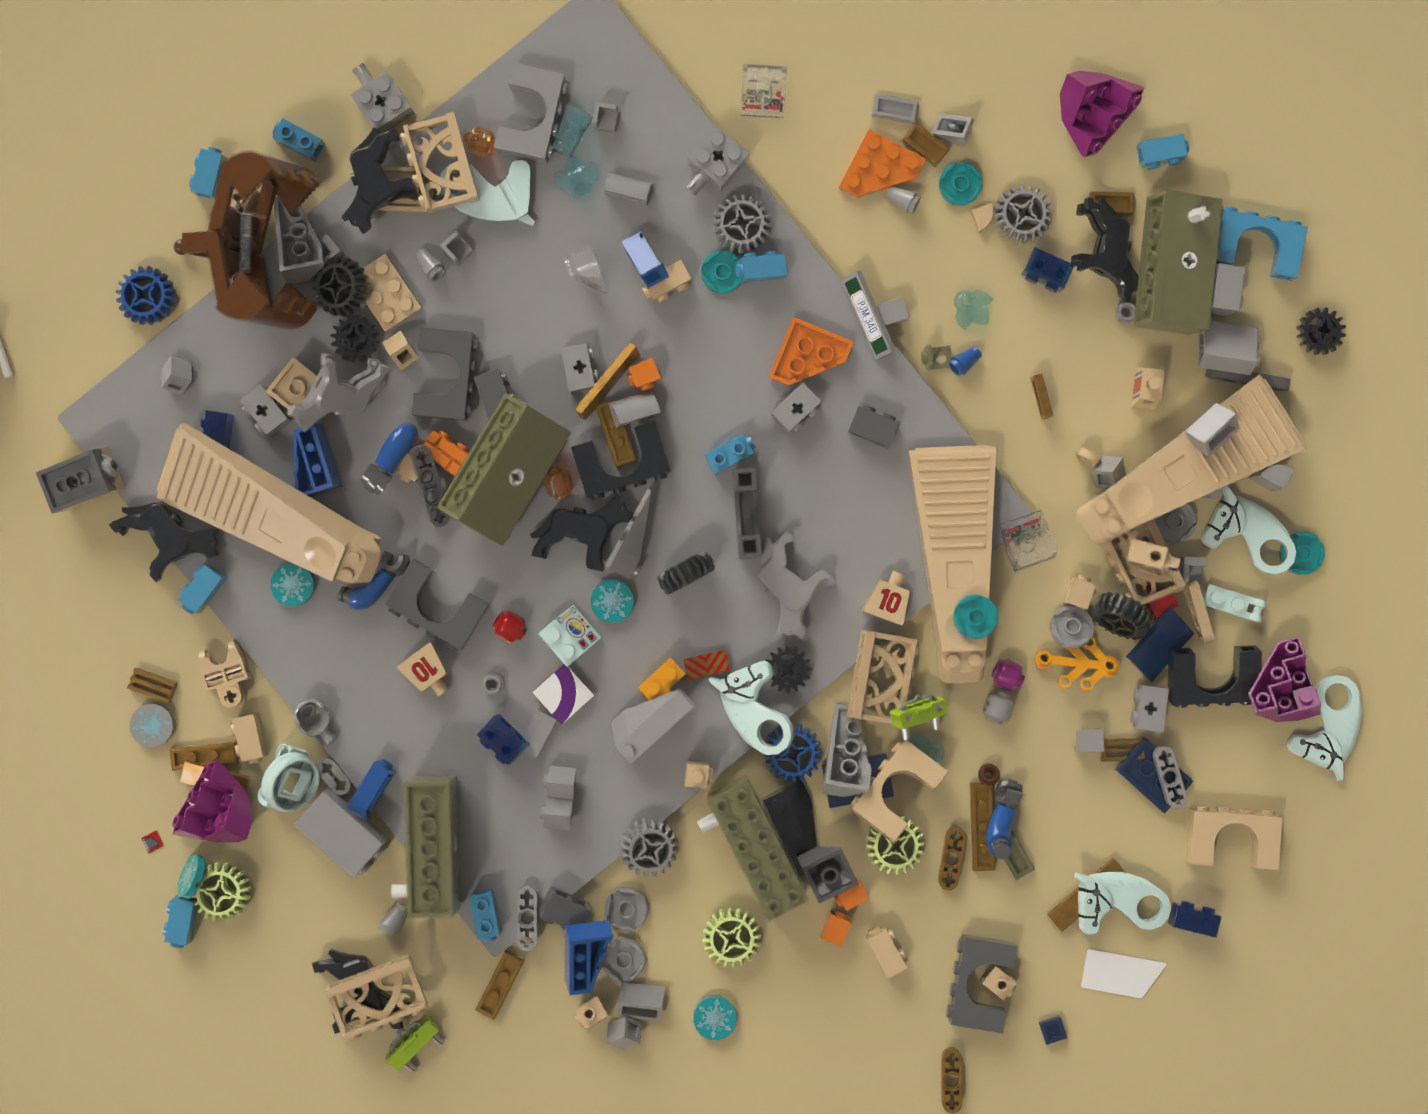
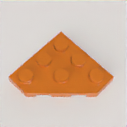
M868 129L839 185V189L859 198L866 196V194L916 180L926 158Z
M793 317L768 378L786 386H791L844 364L854 341Z

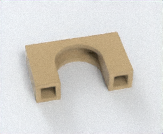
M905 740L903 743L898 742L891 751L894 754L889 761L885 759L878 768L881 772L876 778L873 776L870 778L869 792L863 795L858 794L851 803L854 806L852 808L853 813L893 844L905 830L908 823L885 805L882 799L884 783L894 775L908 774L915 777L934 792L948 773L946 769L908 740Z
M1196 806V809H1189L1186 861L1188 863L1213 866L1214 843L1218 832L1228 824L1241 823L1249 830L1252 836L1251 866L1257 869L1279 870L1282 817L1275 815V811L1262 810V814H1256L1251 809H1240V812H1231L1232 808L1218 807V811H1212L1208 806Z

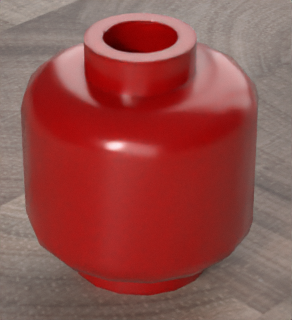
M512 611L499 613L492 626L495 628V635L508 643H513L517 639L521 640L527 631L524 628L525 620Z

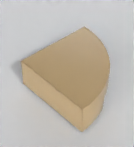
M992 203L971 211L978 232L985 229L993 217Z

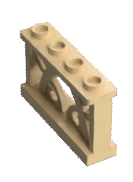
M454 112L411 125H404V133H401L404 146H408L410 153L406 155L409 166H414L416 174L412 175L415 187H420L422 195L418 196L421 208H426L427 213L430 214L468 202L479 201ZM447 124L449 126L436 136L431 130L432 128ZM418 132H426L432 139L428 142L426 138L420 137L423 140V144L417 145L414 142V137ZM443 142L444 146L446 143H451L452 148L446 151L441 147L440 143ZM436 147L441 154L447 157L458 158V161L452 163L447 169L445 179L435 175L427 168L429 158ZM416 152L422 153L419 163L417 160ZM452 171H459L460 176L458 178L453 176V181H450ZM422 175L431 181L426 186L424 185ZM442 187L446 188V194L442 200L434 201L430 198L429 192L431 189H436V196H438L442 191ZM450 190L467 191L468 193L450 198Z
M1154 519L1137 526L1132 533L1130 530L1126 531L1127 540L1123 536H1118L1119 544L1109 541L1101 546H1104L1107 551L1105 555L1110 567L1114 566L1117 572L1115 578L1119 586L1124 587L1125 595L1129 598L1132 597L1135 601H1139L1141 605L1145 606L1170 594L1179 592L1186 586L1179 570L1175 572L1165 569L1163 576L1128 570L1127 558L1132 539L1137 540L1139 537L1140 541H1142V538L1147 537L1149 543L1168 548ZM1168 549V556L1172 557V555H1171V553H1170V551H1169V549ZM1116 551H1121L1120 559ZM1127 575L1133 577L1134 579L1130 582ZM1146 582H1150V594L1145 597L1139 596L1135 591V586L1141 585L1143 587L1142 591H1144L1147 585ZM1170 582L1171 587L1156 593V583Z
M861 630L846 716L892 724V716H885L882 713L880 703L883 702L884 707L889 710V703L893 702L895 704L894 709L902 707L909 700L911 695L910 679L913 678L915 672L913 661L918 653L917 639ZM875 638L890 640L885 649L874 644ZM897 643L903 645L904 655L902 658L897 656L899 650L893 651L891 655L889 654L893 645ZM880 656L881 658L878 664L872 666L870 664L871 658L874 657L876 661H878V658ZM884 662H886L894 674L895 681L888 689L879 694L877 685L871 679H868V674L879 670ZM871 686L873 688L874 697H872V692L869 694L865 693L866 687ZM875 705L877 715L862 713L863 707Z
M410 953L329 984L324 989L343 1040L347 1038L349 1040L357 1039L362 1036L363 1032L368 1030L370 1032L378 1031L383 1028V1024L391 1022V1024L398 1023L404 1020V1016L412 1014V1016L419 1015L428 1006V1001L417 976ZM407 968L413 984H402L403 969ZM384 977H389L390 982L388 984L394 982V985H384L382 983V979ZM373 981L382 990L393 991L389 1002L383 1010L373 1009L361 1003L368 994L369 982ZM361 988L363 994L356 1000L355 997L359 994H356L354 989ZM401 989L414 991L416 994L415 1002L409 1005L405 1004L403 999L405 997L410 998L407 993H400ZM338 994L348 1004L342 1012L335 996ZM395 1005H397L400 1008L392 1012ZM352 1008L356 1011L351 1019L354 1017L360 1018V1023L356 1026H350L345 1021L347 1012ZM367 1016L375 1019L367 1021Z

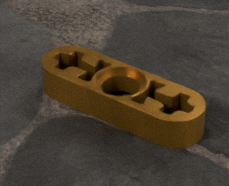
M957 826L949 828L946 832L938 874L939 885L948 891L955 889L959 883L966 844V833ZM955 831H958V834L962 836L956 842V847H960V850L948 848V845L953 846L954 840L950 838V835L955 834ZM950 852L958 855V861L955 864H948L946 861V856ZM944 866L956 869V872L951 870V878L954 879V882H950L949 886H946L945 881L942 880L943 877L946 878L948 876V870H944Z
M948 1047L941 1054V1103L944 1110L951 1114L957 1113L962 1107V1056L956 1048ZM950 1053L957 1057V1059L953 1060L954 1069H950V1062L946 1059V1057H950ZM948 1075L957 1076L958 1081L954 1086L946 1084L945 1080ZM945 1090L953 1092V1098L957 1101V1103L953 1104V1107L946 1103V1101H950V1093H945Z

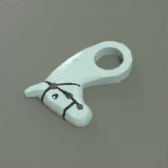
M1228 486L1222 487L1224 497L1216 506L1202 533V544L1207 548L1216 549L1225 539L1241 534L1246 541L1252 563L1259 571L1270 575L1287 571L1294 563L1296 549L1284 525L1273 514L1257 503L1236 496ZM1268 540H1276L1285 548V559L1278 566H1269L1261 559L1260 548Z
M1102 872L1091 875L1075 873L1074 878L1079 881V929L1084 934L1092 935L1098 933L1102 918L1113 907L1121 910L1139 928L1147 930L1161 927L1169 918L1171 905L1168 896L1143 877L1124 872ZM1148 895L1156 896L1160 903L1158 913L1150 919L1140 918L1137 914L1139 901Z

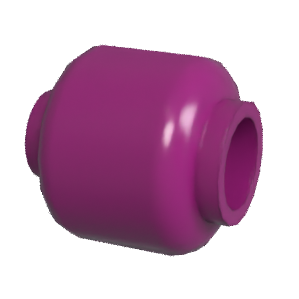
M1004 659L1002 662L998 661L991 674L994 684L1007 691H1013L1016 686L1020 688L1025 680V676L1022 675V666L1008 659Z

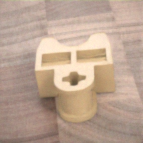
M235 640L228 642L229 651L227 652V659L222 664L216 663L206 649L200 651L198 656L200 674L206 692L217 690L221 704L228 708L239 707L245 703L246 692L243 681L252 679L247 659ZM232 693H236L237 697H235L234 700H230L229 696H231Z

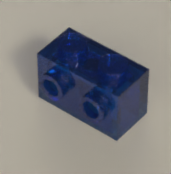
M1035 247L1031 251L1021 275L1026 276L1025 280L1034 284L1039 282L1045 285V289L1057 293V291L1061 292L1065 288L1074 267H1070L1071 263Z
M206 410L205 415L201 418L203 434L230 449L234 415Z
M500 714L493 716L477 734L480 738V743L487 749L491 748L496 753V759L502 764L510 765L514 763L530 745Z
M1181 901V904L1172 902L1168 924L1175 928L1217 938L1222 916L1215 913L1216 909L1206 906H1203L1202 909L1196 908L1193 903Z

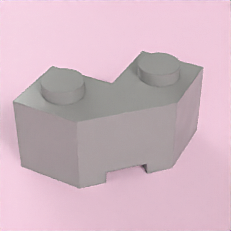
M550 766L549 775H544L543 787L547 788L546 805L541 806L540 819H544V828L570 830L576 786V768Z

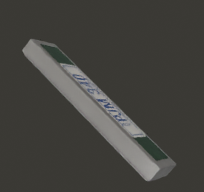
M857 271L842 279L841 282L875 359L878 360L896 351L862 272Z

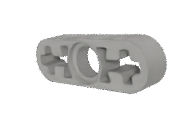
M1158 746L1153 751L1152 757L1165 801L1173 808H1182L1187 802V795L1175 754L1169 747ZM1161 751L1168 753L1169 756L1165 758L1168 765L1172 764V767L1161 769V766H1165L1164 760L1159 759V756L1162 755ZM1168 771L1175 773V780L1172 783H1167L1164 780V775ZM1168 787H1175V793L1181 795V798H1178V803L1171 801L1174 793L1173 790H1168Z
M526 885L517 894V944L522 950L530 951L538 942V893L533 886ZM526 890H529V893L534 896L529 900V906L534 905V909L530 907L521 909V905H526V899L522 897ZM524 912L532 913L534 917L532 923L525 924L522 921L521 916ZM521 927L525 929L534 927V931H529V937L533 939L529 946L526 945V942L522 941L526 936V930L521 931Z

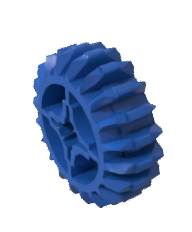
M140 266L138 267V273L131 269L130 277L126 274L123 275L126 280L125 283L118 282L122 286V290H116V293L121 295V297L116 299V302L122 303L119 306V310L125 311L124 316L126 318L131 317L132 322L136 323L139 320L141 325H145L146 321L148 324L153 325L154 318L157 322H162L161 315L169 316L166 312L167 308L170 310L174 309L173 306L169 305L170 302L176 301V298L171 296L176 293L175 289L170 288L173 282L167 280L168 275L165 273L161 274V270L157 268L153 271V268L147 266L146 270ZM142 280H154L152 283H148L146 286H141L138 284ZM159 288H161L160 302H158L157 300V294L160 291ZM132 290L135 291V297L132 300L133 303H131ZM140 290L147 292L148 298L151 301L144 299L145 297H143V293ZM147 305L154 308L149 312H137L140 308L143 309Z
M801 724L798 725L797 730H794V735L804 738L808 744L797 746L793 742L791 743L794 750L796 748L800 750L796 753L797 763H795L794 758L792 759L791 756H787L790 752V747L776 756L775 754L766 755L763 753V756H770L771 758L766 760L765 764L773 763L769 771L772 773L777 769L776 778H779L781 774H785L783 777L784 782H787L788 777L792 776V782L796 783V776L798 775L800 780L804 781L803 773L806 772L811 777L812 773L809 769L818 770V767L813 764L814 761L818 763L822 761L821 758L816 757V754H822V750H815V747L821 745L820 741L814 743L812 741L817 735L814 733L808 736L810 732L808 727L804 733L801 732ZM777 729L773 730L777 736L776 738L768 736V739L772 741V744H769L771 746H776L783 738V732L779 733ZM811 750L810 759L802 768L800 756L806 753V751ZM789 760L794 764L795 770H786L777 762Z

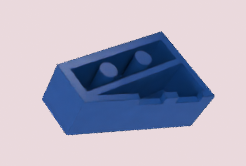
M314 423L306 432H303L300 428L294 429L293 458H295V472H293V479H295V489L312 497L342 487L323 424Z
M608 920L565 926V982L569 995L592 992L600 972V964L602 959L606 957V949L609 942L613 939V933Z

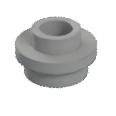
M1128 301L1120 303L1115 310V316L1121 323L1134 321L1135 305ZM1123 309L1129 311V316L1126 317L1122 314Z
M490 673L482 680V688L489 695L500 693L504 687L502 677L496 673ZM491 680L497 682L496 688L490 687L489 682Z

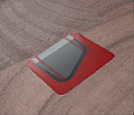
M157 831L141 838L148 853L163 847Z

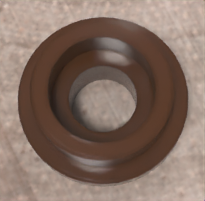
M985 764L979 769L978 778L984 785L992 786L999 781L1000 771L993 764ZM990 772L992 774V778H987L985 776V773Z

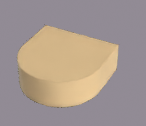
M1080 448L1076 454L1077 458L1092 466L1097 465L1101 459L1095 453L1084 448Z

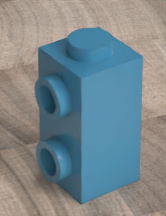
M283 118L280 123L278 122L272 132L274 134L272 138L277 143L313 162L317 160L325 145L321 138Z
M1184 134L1140 142L1136 147L1140 168L1147 167L1148 170L1161 167L1160 164L1169 163V166L1182 163V160L1189 153L1188 140H1185Z
M209 147L208 150L201 149L200 154L196 155L194 163L196 167L195 174L191 176L189 182L190 191L195 195L216 199L222 174L220 166L227 160L221 154V150Z
M777 251L765 252V255L757 256V253L744 254V257L738 260V264L735 266L736 276L739 277L740 283L781 280L787 276L785 254H778Z
M742 434L705 454V457L714 474L717 475L754 455L752 449L755 448V445L750 437L746 438Z
M210 565L198 567L193 574L194 579L192 582L186 584L179 593L181 597L178 601L183 604L181 607L190 614L202 613L227 579Z
M494 889L471 893L469 897L477 940L483 939L484 942L496 940V936H499L501 933Z
M177 895L168 902L167 913H169L168 922L164 924L163 935H165L164 942L171 943L172 947L183 948L184 945L186 946L192 942L198 905L194 906V903L197 901V898L191 897L187 899Z

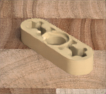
M1197 581L1185 583V592L1198 638L1202 644L1213 642L1214 634L1199 583Z

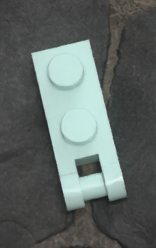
M1207 584L1203 596L1206 607L1258 623L1262 621L1263 616H1261V613L1267 604L1264 600L1211 584ZM1249 604L1254 605L1252 613L1247 612Z

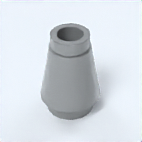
M893 186L887 194V198L907 213L909 211L914 213L921 197L917 196L916 192Z
M426 248L416 253L415 257L428 279L436 281L445 274L444 264L427 251Z
M396 903L380 921L381 924L378 928L393 937L400 930L407 908Z

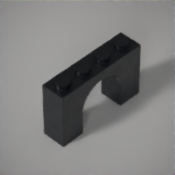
M655 421L634 427L641 449V461L637 469L627 476H612L602 469L593 441L571 447L587 498L592 497V500L595 501L604 498V493L613 491V494H618L626 491V486L634 485V488L646 485V480L655 478V481L668 478L667 474L671 473Z
M1256 645L1234 646L1233 672L1231 677L1222 686L1211 689L1203 688L1196 683V654L1191 648L1168 649V700L1173 706L1178 708H1185L1188 705L1207 707L1209 704L1230 706L1231 703L1252 705L1249 692L1261 672L1262 651Z

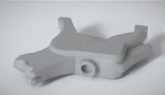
M322 353V368L311 385L309 395L302 402L291 405L287 415L295 418L299 428L306 432L315 422L330 412L337 415H345V412L361 413L367 408L372 398L387 384L383 379L389 373L390 367L386 364H381L378 359L368 358V368L348 382L337 378L334 356Z
M784 529L774 545H772L771 539H765L764 552L757 569V575L767 586L764 591L773 600L776 597L779 599L780 619L777 634L780 635L784 632L788 636L796 635L802 640L807 630L802 621L806 606L817 591L824 587L833 586L836 582L825 570H820L804 582L786 569L785 545L792 542L794 538Z

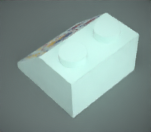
M574 605L538 633L566 667L570 666L602 638Z

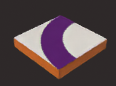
M565 664L532 692L561 725L594 696L569 666L566 667Z

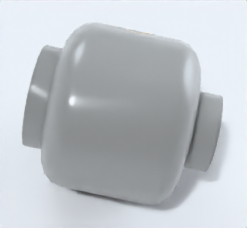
M998 691L997 694H989L983 707V713L986 715L985 719L1000 725L1003 722H1008L1015 707L1014 702L1009 699L1010 695Z

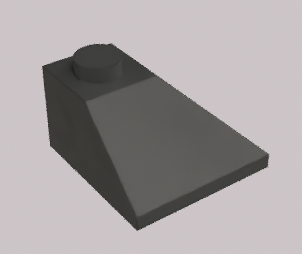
M841 846L816 847L797 856L819 904L859 885Z

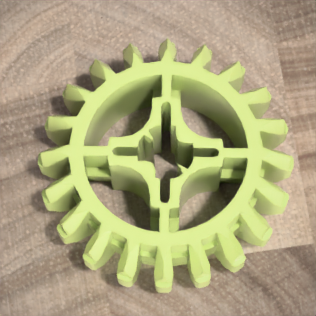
M911 819L906 822L908 823L905 828L906 832L902 833L897 839L900 841L898 845L902 853L898 849H890L892 844L887 838L886 846L879 853L878 841L882 834L874 828H870V831L875 835L874 837L870 835L866 837L867 840L872 841L871 844H866V849H873L867 855L869 858L876 856L872 860V864L876 865L880 862L878 866L880 871L887 866V874L891 873L892 868H894L896 875L900 873L899 868H902L904 873H908L907 865L914 869L915 865L912 861H921L916 855L917 853L924 854V850L918 848V846L925 845L924 841H918V839L923 837V833L915 834L919 827L915 825L910 828L913 822ZM912 837L913 847L908 856L904 850V845ZM892 854H898L903 860L890 862L884 858Z
M220 862L215 863V867L210 864L204 872L201 883L197 882L198 884L195 887L198 890L192 898L197 897L194 906L200 905L201 908L198 909V913L206 912L204 918L207 919L212 915V921L216 922L220 917L221 922H225L227 917L230 920L234 919L235 914L240 915L242 913L241 908L248 906L244 900H249L251 896L245 892L250 891L251 887L244 884L249 879L245 878L242 880L241 876L244 874V871L236 873V865L230 869L228 862L224 863L223 867ZM221 875L216 885H206L211 876ZM229 879L233 881L236 889L230 887ZM222 888L225 894L220 896L217 889ZM206 895L212 898L213 904L208 901ZM236 898L232 907L221 909L225 899Z
M728 908V914L725 915L721 909L719 910L720 918L713 914L712 919L715 922L713 923L709 920L706 922V925L711 929H703V933L709 935L702 938V942L709 943L704 946V950L709 951L712 949L709 953V958L717 955L715 963L719 964L721 959H723V967H727L728 961L732 962V968H736V961H739L740 965L744 966L743 958L750 962L752 957L749 953L753 955L758 953L753 946H761V943L755 940L761 938V933H754L760 927L759 925L751 926L755 922L754 917L746 920L749 915L747 911L744 912L743 916H740V908L736 909V914H732V908ZM737 921V924L735 923L732 928L720 927L724 922ZM743 925L750 933L749 944L739 935ZM715 932L719 933V936L724 939L721 950L714 943L713 936ZM736 932V941L728 943L727 935ZM733 947L744 949L737 954H726Z

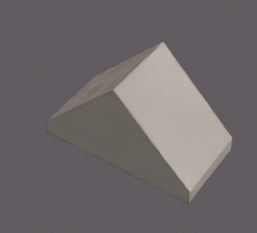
M940 114L932 134L963 147L974 119Z

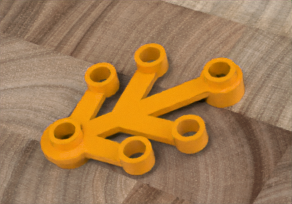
M1093 636L1090 639L1092 645L1088 646L1085 644L1082 647L1089 650L1097 660H1089L1080 648H1067L1075 658L1052 656L1045 650L1039 651L1034 657V664L1039 669H1047L1050 665L1076 667L1069 674L1063 675L1058 679V687L1063 690L1068 689L1072 682L1087 669L1097 671L1089 678L1086 677L1080 681L1079 688L1083 692H1089L1102 677H1114L1120 670L1119 661L1113 656H1105L1096 646V640ZM1044 655L1048 661L1043 662L1040 657ZM1106 663H1111L1113 668L1108 669ZM1062 679H1066L1068 681L1067 686L1062 685ZM1083 682H1088L1090 688H1085Z

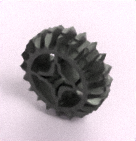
M335 257V259H328V264H324L322 270L317 272L318 278L313 279L317 284L312 287L314 290H317V293L313 297L319 299L318 305L323 307V311L333 316L345 317L346 315L354 314L355 310H361L360 304L366 303L364 296L370 295L366 292V288L370 285L365 283V281L369 277L363 274L365 269L359 267L357 261L346 257Z
M702 551L659 574L657 577L659 586L665 594H671L714 571V561L707 551Z
M1111 592L1107 594L1102 593L1093 605L1092 616L1098 622V625L1104 627L1105 631H1110L1119 637L1122 636L1133 640L1137 638L1142 639L1151 627V620L1153 618L1150 615L1151 612L1146 610V606L1141 605L1139 601H1135L1132 597L1129 598L1125 594L1120 595L1117 592L1114 594Z

